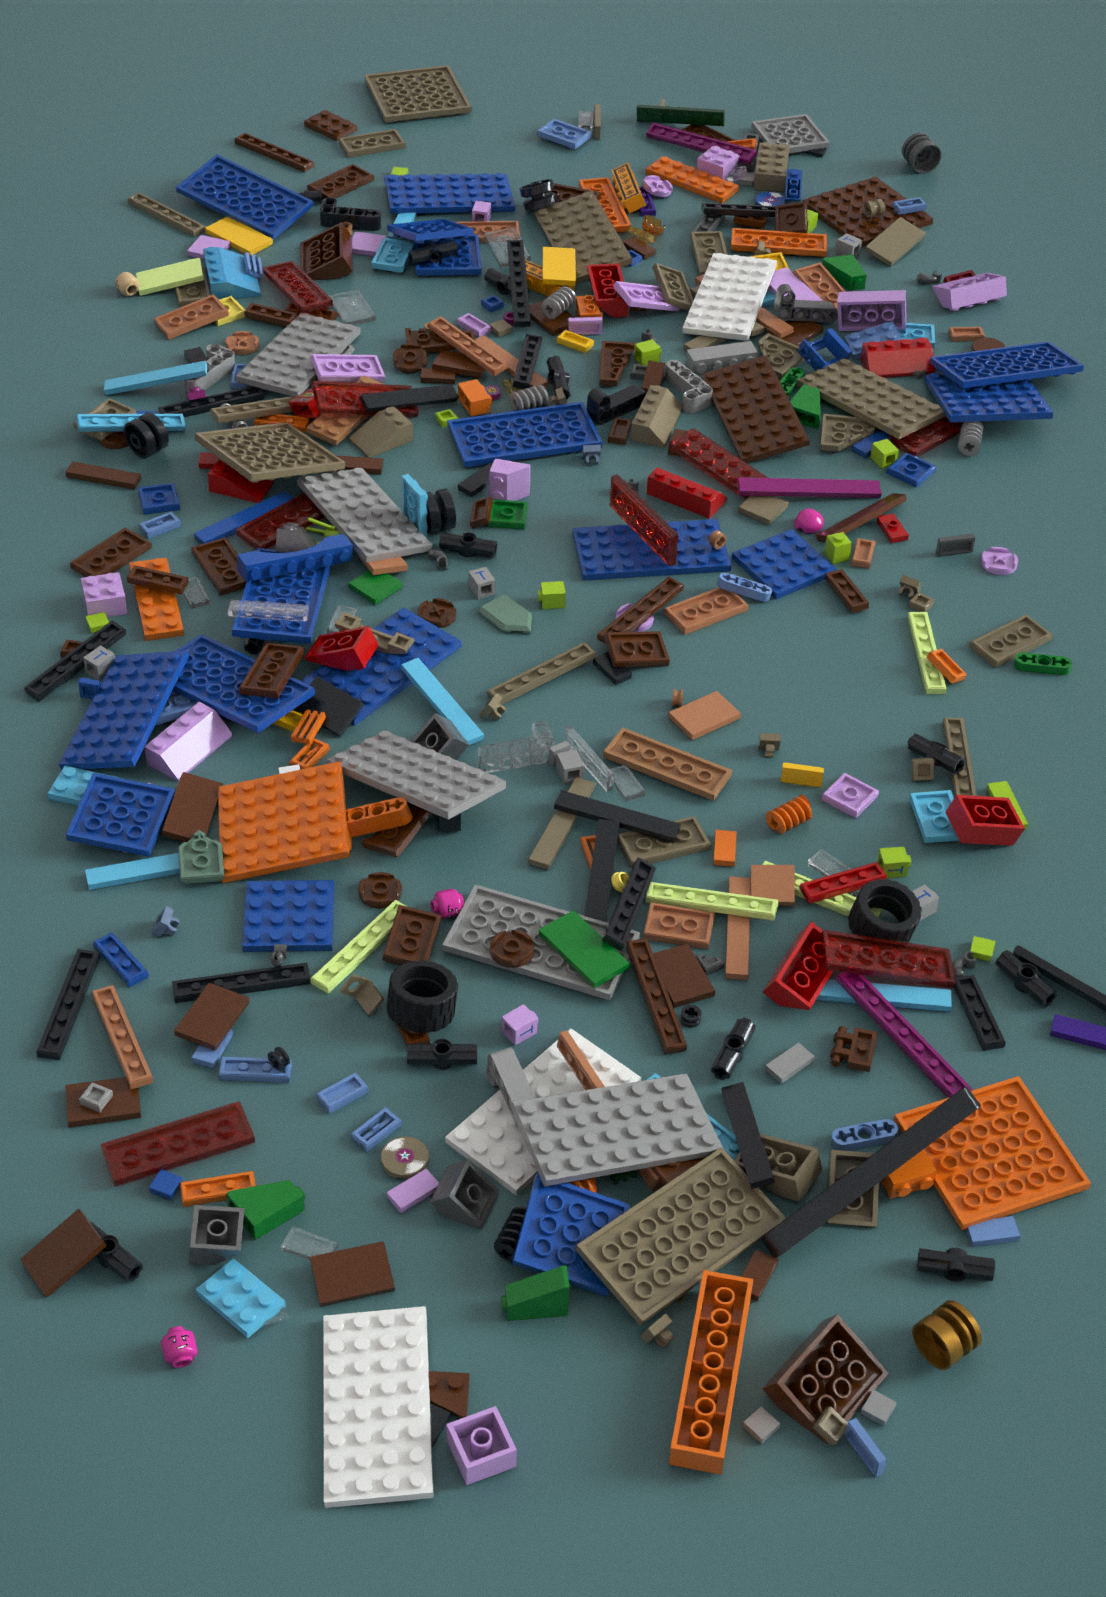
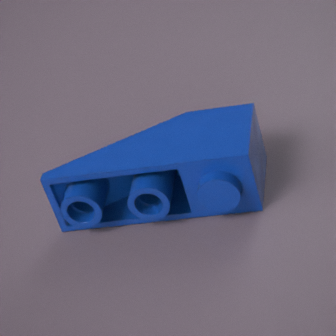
M787 169L785 200L801 201L802 170Z

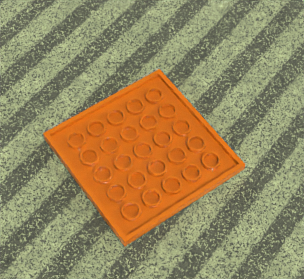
M341 761L219 787V842L222 843L224 879H222V883L350 857Z
M1019 1076L972 1090V1094L981 1107L924 1148V1151L937 1170L934 1187L961 1230L1087 1190L1091 1185V1182ZM949 1098L895 1114L894 1122L901 1133H903Z

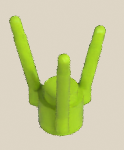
M308 518L309 522L327 529L306 527L307 531L324 534V539L340 534L336 526Z

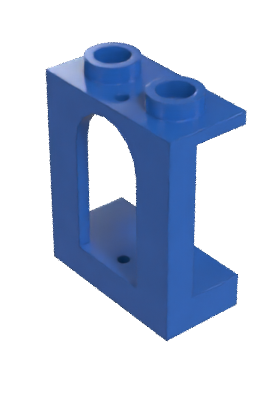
M830 328L826 330L823 338L808 343L804 339L797 352L817 371L841 359H849L853 351ZM827 348L835 358L826 362L817 351Z

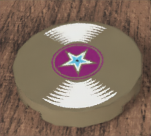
M408 1136L392 1139L384 1146L381 1152V1166L385 1173L392 1178L398 1179L399 1177L408 1180L424 1169H427L429 1162L428 1149L424 1143L416 1138Z

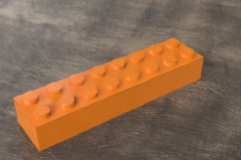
M703 1270L668 1465L722 1474L754 1279Z

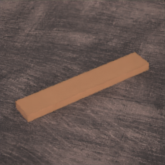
M442 316L428 323L430 330L493 376L508 369L504 361Z
M485 335L475 339L477 343L504 361L508 368L505 371L513 377L515 376L519 362L517 358ZM534 371L530 387H536V385L548 387L549 383L547 380Z
M729 876L728 893L751 896V878ZM728 914L725 978L748 979L750 917Z
M114 985L91 991L92 998L130 1089L154 1083L153 1076Z

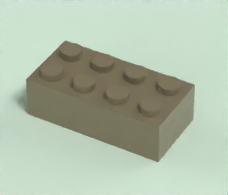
M769 142L759 143L753 190L784 193L790 145L782 143L771 144Z

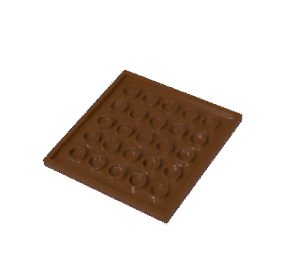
M871 177L802 200V202H807L808 210L818 213V218L841 236L847 233L861 239V248L867 246L900 217L918 228L933 224V218L924 211L898 215L895 208H892V202L906 200L907 198L885 184L878 177ZM876 199L883 200L885 205L884 214H875L869 218L865 216L863 210L865 202H874Z

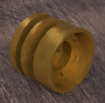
M948 1300L940 1305V1307L932 1311V1314L927 1315L913 1325L912 1329L913 1340L920 1353L931 1365L940 1370H947L962 1359V1356L969 1354L973 1349L981 1345L982 1341L981 1330L975 1318L963 1305L953 1300Z

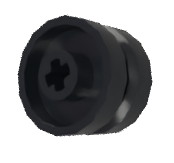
M552 179L535 181L519 188L521 197L527 198L523 202L525 211L541 209L558 202L556 193L550 192L554 188Z
M146 412L124 426L126 442L135 455L140 458L146 459L168 446L169 437L162 421L151 412Z
M447 489L437 490L434 495L431 492H427V533L439 532L440 528L443 530L454 529L456 527V511L450 492Z

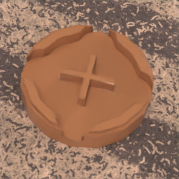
M238 331L232 333V336L226 337L225 346L232 350L235 355H248L258 350L259 339L258 336H253L251 332Z

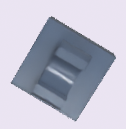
M583 445L581 456L582 459H585V464L589 465V459L593 458L595 464L598 465L601 445Z
M165 906L156 917L151 934L160 937L164 931L170 936L177 932V929L174 927L180 921L172 917L174 909Z

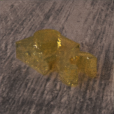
M631 225L629 226L627 231L640 237L641 241L646 244L648 241L655 243L656 237Z

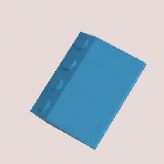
M208 247L203 249V258L211 295L214 294L218 300L232 296L234 299L261 296L258 279L246 274L244 255L220 247Z

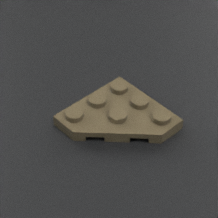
M769 333L759 340L758 347L761 356L768 357L779 379H782L790 368L798 367L805 361L797 352L799 346Z
M823 414L820 450L838 452L872 435L875 432V426L858 417Z

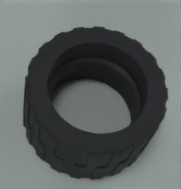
M875 879L874 881H869L860 889L850 910L848 925L853 936L865 947L877 952H895L904 948L910 941L921 919L922 909L918 898L905 885L890 879ZM870 908H880L890 912L898 919L899 923H888L880 920L871 912Z
M420 960L401 964L390 975L386 1006L389 1018L399 1027L416 1033H430L444 1029L452 1022L455 1014L458 992L456 976L445 966L432 961ZM415 995L427 996V997H429V998L418 997V996H415Z

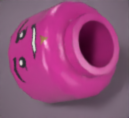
M455 889L438 891L434 894L433 900L430 901L431 910L433 913L442 915L441 919L457 917L464 906L463 896Z
M182 1326L170 1328L168 1334L163 1336L161 1340L164 1360L174 1368L190 1365L198 1354L193 1332L183 1329Z

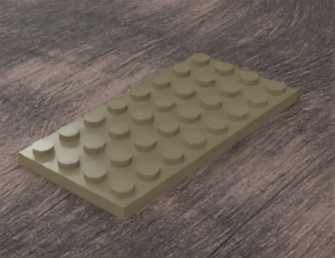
M593 191L585 192L579 196L571 197L568 200L534 212L535 218L551 247L575 249L576 284L590 279L587 265L619 263L621 268L633 263L632 257Z
M841 359L797 380L798 387L801 388L805 384L820 389L821 399L898 439L946 416L939 405L902 388L898 384L888 381L886 378L876 375L874 372L851 362L849 359Z
M721 1147L577 1244L575 1250L641 1326L700 1284L703 1270L718 1271L760 1241L762 1236L784 1221L786 1217L759 1188L751 1190L747 1174Z

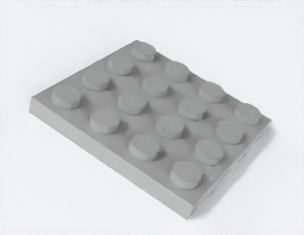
M807 114L752 121L751 127L759 134L763 143L790 145L789 154L802 151L808 152L811 149L829 148L830 142Z

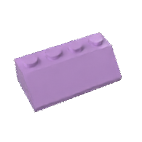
M984 273L934 285L933 290L942 307L948 308L950 311H957L959 307H973L975 303L985 304L988 300L997 301L1001 297L1007 296L1006 276Z
M198 702L145 746L146 764L179 781L182 772L189 773L226 742L232 736V733L214 709Z

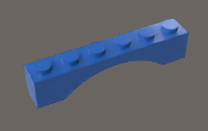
M344 534L326 537L315 546L296 552L266 553L252 551L237 554V571L246 582L350 562L352 561L353 544Z

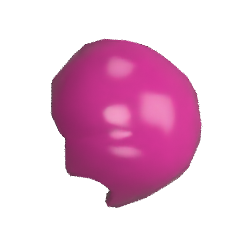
M811 508L800 511L794 521L795 529L801 528L804 534L817 533L824 525L822 515Z

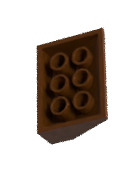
M342 222L300 243V278L302 280L338 279L348 276L353 272L352 236Z
M836 1314L823 1320L762 1389L780 1410L828 1444L813 1428L823 1411L831 1406L848 1422L889 1372L840 1316Z

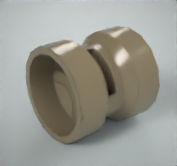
M876 199L874 202H865L863 206L864 214L868 218L873 217L875 214H884L885 205L883 200Z

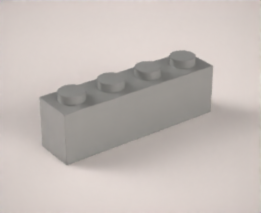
M751 341L688 349L686 353V366L694 374L698 375L755 359L758 352Z

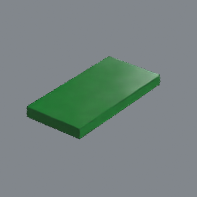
M574 910L539 929V936L594 989L629 969L630 963L611 945L602 941L603 937Z

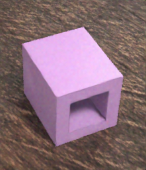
M476 201L472 209V221H490L491 203Z
M523 1004L502 1016L501 1032L516 1046L537 1033L538 1017L534 1011H530Z

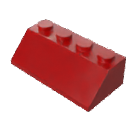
M620 264L587 265L596 304L611 317L621 318L628 316L629 305L613 287L615 281L624 282Z
M928 338L862 343L860 361L863 367L882 378L911 376L914 371L919 372L921 370H926V374L935 373V367L930 364V357H933V348Z
M656 468L647 479L646 494L708 519L727 501V497L722 493L664 469Z
M811 921L797 935L764 988L763 993L779 1006L810 1010L846 948Z

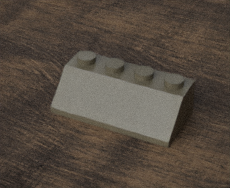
M650 385L632 422L631 441L665 448L683 408L682 404L668 388Z

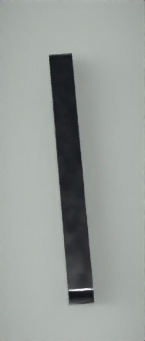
M965 1086L760 1239L773 1257L778 1258L981 1107L980 1103L969 1088Z

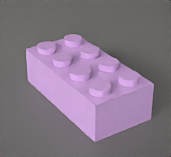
M906 290L838 293L839 331H862L891 321L894 322L897 330H906Z

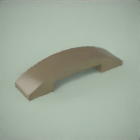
M343 612L335 622V627L339 631L364 627L361 624V618ZM370 628L378 643L376 651L389 654H405L414 643V638L396 632L394 636H390Z

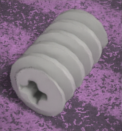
M569 287L559 288L551 296L543 300L541 305L543 314L548 319H555L575 304L576 295Z
M536 385V387H530L529 389L525 388L523 391L511 392V407L514 411L517 409L519 411L530 409V406L532 409L536 408V404L538 407H542V404L547 406L549 399L545 386Z
M980 421L964 422L961 426L958 449L965 456L972 457L980 451L983 425Z

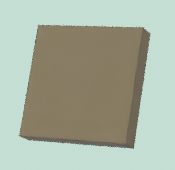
M750 496L739 506L738 512L770 525L788 508L789 502L775 496Z

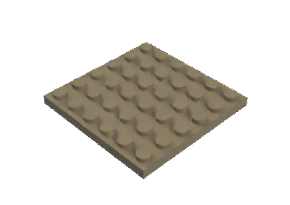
M449 65L364 75L366 85L385 122L393 123L410 119L420 120L427 117L436 118L438 116H451L452 114L471 112V105Z
M288 422L195 433V441L219 457L220 460L227 463L231 468H234L250 482L275 480V478L281 477L290 478L295 475L306 476L310 473L321 474L325 471L336 472L337 470L345 469V462Z

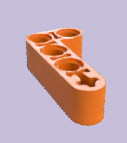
M397 797L346 809L349 852L352 849L353 837L403 826L411 822L413 816L406 799Z

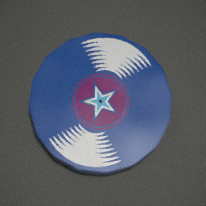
M763 192L758 194L755 199V205L761 206L786 204L785 197L776 192Z

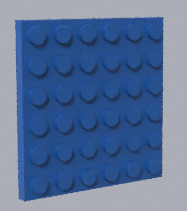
M931 373L924 376L925 384L943 409L949 422L1053 419V411L1031 381L1019 380L1015 383L1004 382L1000 385L990 384L985 387L976 386L970 389H962L944 374Z

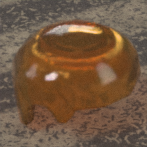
M650 215L644 216L641 225L643 231L652 237L661 236L665 230V225L661 227V220Z

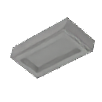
M798 1042L766 1064L765 1071L782 1084L814 1062L815 1056Z

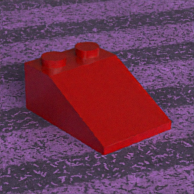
M220 458L208 473L209 492L260 503L274 484V480L250 482L234 468L220 460Z
M369 626L322 634L314 642L305 656V660L346 671L362 670L374 654L378 643Z

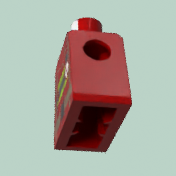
M328 386L324 388H311L288 403L294 416L316 418L331 405L329 397L333 393Z

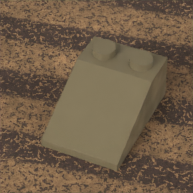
M394 406L388 407L376 413L349 437V441L367 458H371L413 441V423Z
M760 1133L775 1183L764 1187L780 1197L800 1202L822 1171L818 1148ZM739 1153L734 1161L746 1173L741 1154Z
M831 1150L828 1161V1187L874 1153ZM879 1183L830 1218L827 1224L877 1227Z

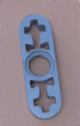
M721 573L717 581V585L724 590L763 602L769 601L772 594V589L767 585L729 573Z
M882 1119L837 1128L832 1133L831 1146L834 1150L853 1151L888 1144L897 1137L898 1126L890 1119ZM866 1132L871 1137L869 1139H862L858 1134Z

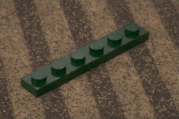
M637 105L636 107L637 121L723 127L725 125V110Z

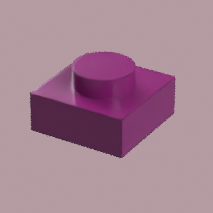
M200 387L189 388L190 392H186L187 400L206 397L205 390L200 389Z

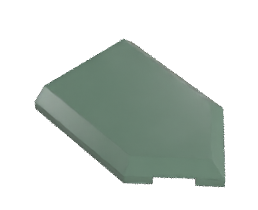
M506 594L484 604L478 610L481 616L502 632L523 631V634H531L532 613Z
M198 830L188 842H184L178 847L180 881L182 883L215 882L224 879L222 843L208 838L204 832Z

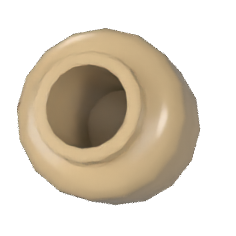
M130 272L119 274L115 280V286L122 295L132 296L138 292L140 284Z

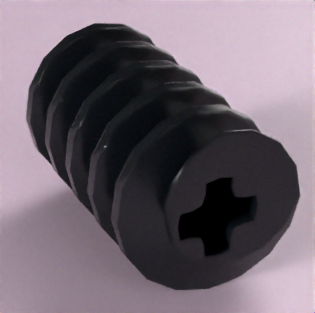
M517 1206L511 1210L510 1216H508L502 1231H500L498 1238L494 1242L495 1252L502 1259L512 1263L526 1207Z

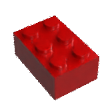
M956 795L945 812L961 843L1013 846L1025 829L1009 798Z

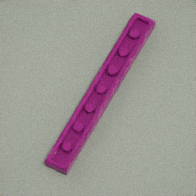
M652 123L646 133L648 138L700 152H706L712 146H719L721 149L738 154L739 162L749 165L757 154L755 149L657 123Z
M740 477L737 480L739 495L881 498L882 495L879 480Z
M855 966L837 975L836 981L947 1098L953 1096L965 1086L970 1091L973 1090Z

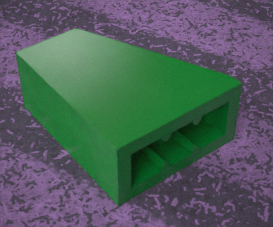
M853 254L823 258L822 265L839 285L849 291L865 289L867 274Z
M803 384L790 403L802 425L818 429L821 415L820 389Z
M290 1180L231 1190L226 1193L228 1207L244 1208L243 1226L255 1240L305 1210V1194L299 1186L296 1187Z
M560 1266L505 1285V1296H500L501 1311H506L507 1321L568 1316L570 1285L567 1266Z

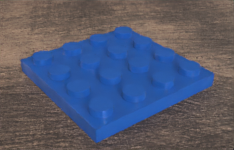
M446 219L387 225V231L393 233V235L407 238L409 241H415V243H424V240L437 242L440 238H444V240H453V237L464 239L468 238V235H474L473 228Z
M478 234L468 235V238L464 239L453 237L458 247L457 255L442 258L438 263L428 261L416 264V275H481ZM440 238L439 241L433 243L439 244L452 240H444V238ZM424 240V243H415V249L422 248L431 241Z
M793 529L732 552V559L758 583L769 586L772 589L771 595L775 599L825 580L826 573L837 570Z
M93 773L68 828L66 840L150 857L171 806L175 789Z
M334 880L247 881L243 952H274L275 944H286L287 951H332Z
M537 1172L511 1264L538 1274L560 1266H567L570 1285L606 1297L609 1294V1289L577 1253L575 1248L577 1244L628 1211L630 1204L569 1183L544 1187Z

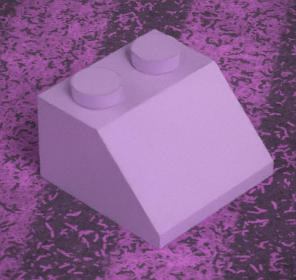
M495 459L489 471V497L491 499L509 501L528 497L530 494V464Z

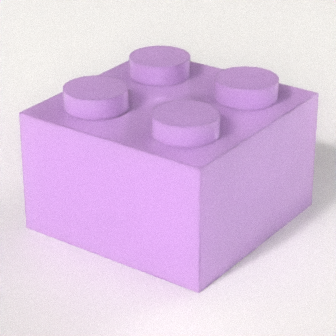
M712 146L697 158V169L728 180L738 172L739 155L732 151L721 149L719 146Z
M119 572L81 578L83 598L88 616L105 612L107 617L127 614L125 593Z
M496 1406L446 1424V1441L466 1486L516 1467L517 1449Z

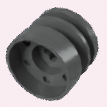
M919 132L911 135L902 147L904 159L918 173H929L940 163L942 152L925 133Z

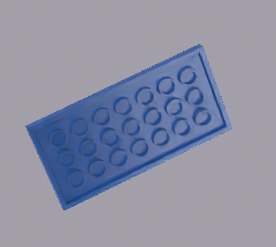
M218 154L176 186L178 193L226 217L243 223L273 240L314 206L312 200Z
M391 174L384 176L391 214L472 212L476 201L490 202L491 212H515V203L507 174H406L399 176Z
M1049 341L930 357V364L962 389H970L976 386L985 387L990 384L1000 385L1004 382L1015 383L1019 380L1030 381L1033 378L1045 379L1048 376L1059 377L1062 374L1074 375L1076 372H1083L1084 369L1082 363Z
M583 402L447 420L448 429L464 467L489 464L495 459L507 461L525 460L527 458L582 451L583 445H601L602 448V440Z
M718 519L636 523L572 529L583 580L731 571L732 565L726 545L720 549H715L708 542L710 535L714 531H721Z
M257 548V551L260 552L285 553L276 552V550L274 549ZM331 565L247 582L232 628V636L311 644Z
M403 607L374 629L390 636H394L398 632L414 638V643L405 654H389L375 650L366 667L362 670L346 671L322 665L302 679L301 682L310 685L317 676L361 701L364 706L350 723L355 726L412 684L411 680L401 670V664L419 658L431 670L461 647V640Z
M202 634L176 650L187 651L189 658L172 691L196 703L201 702L214 709L218 714L256 733L261 732L315 695L314 687L293 677H290L279 698L240 694L239 687L256 660Z
M187 651L116 655L114 662L109 667L100 684L99 692L95 694L58 764L61 770L64 766L79 769L135 767L189 658Z

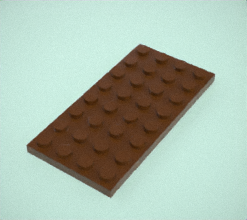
M767 356L701 374L702 380L713 389L712 402L742 465L810 445V440Z

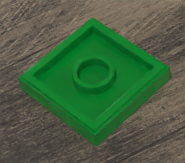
M492 499L493 504L488 527L525 529L528 502Z
M369 570L348 583L351 590L374 605L403 588L402 582L390 574L372 575Z

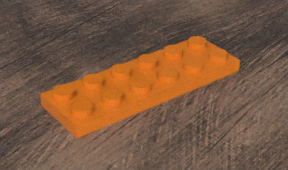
M664 156L646 168L645 174L659 176L661 177L660 180H668L673 185L720 203H724L739 191V185L731 181H726L718 176H713L705 171H700L692 166H687Z
M609 177L579 180L580 188L601 193L599 203L616 232L631 231V223Z
M732 228L731 250L737 252L750 251L753 253L760 240L765 242V248L771 250L770 254L782 252L783 255L793 254L826 257L827 234Z
M167 557L129 563L130 571L136 565L170 573ZM133 584L145 641L184 636L176 594Z

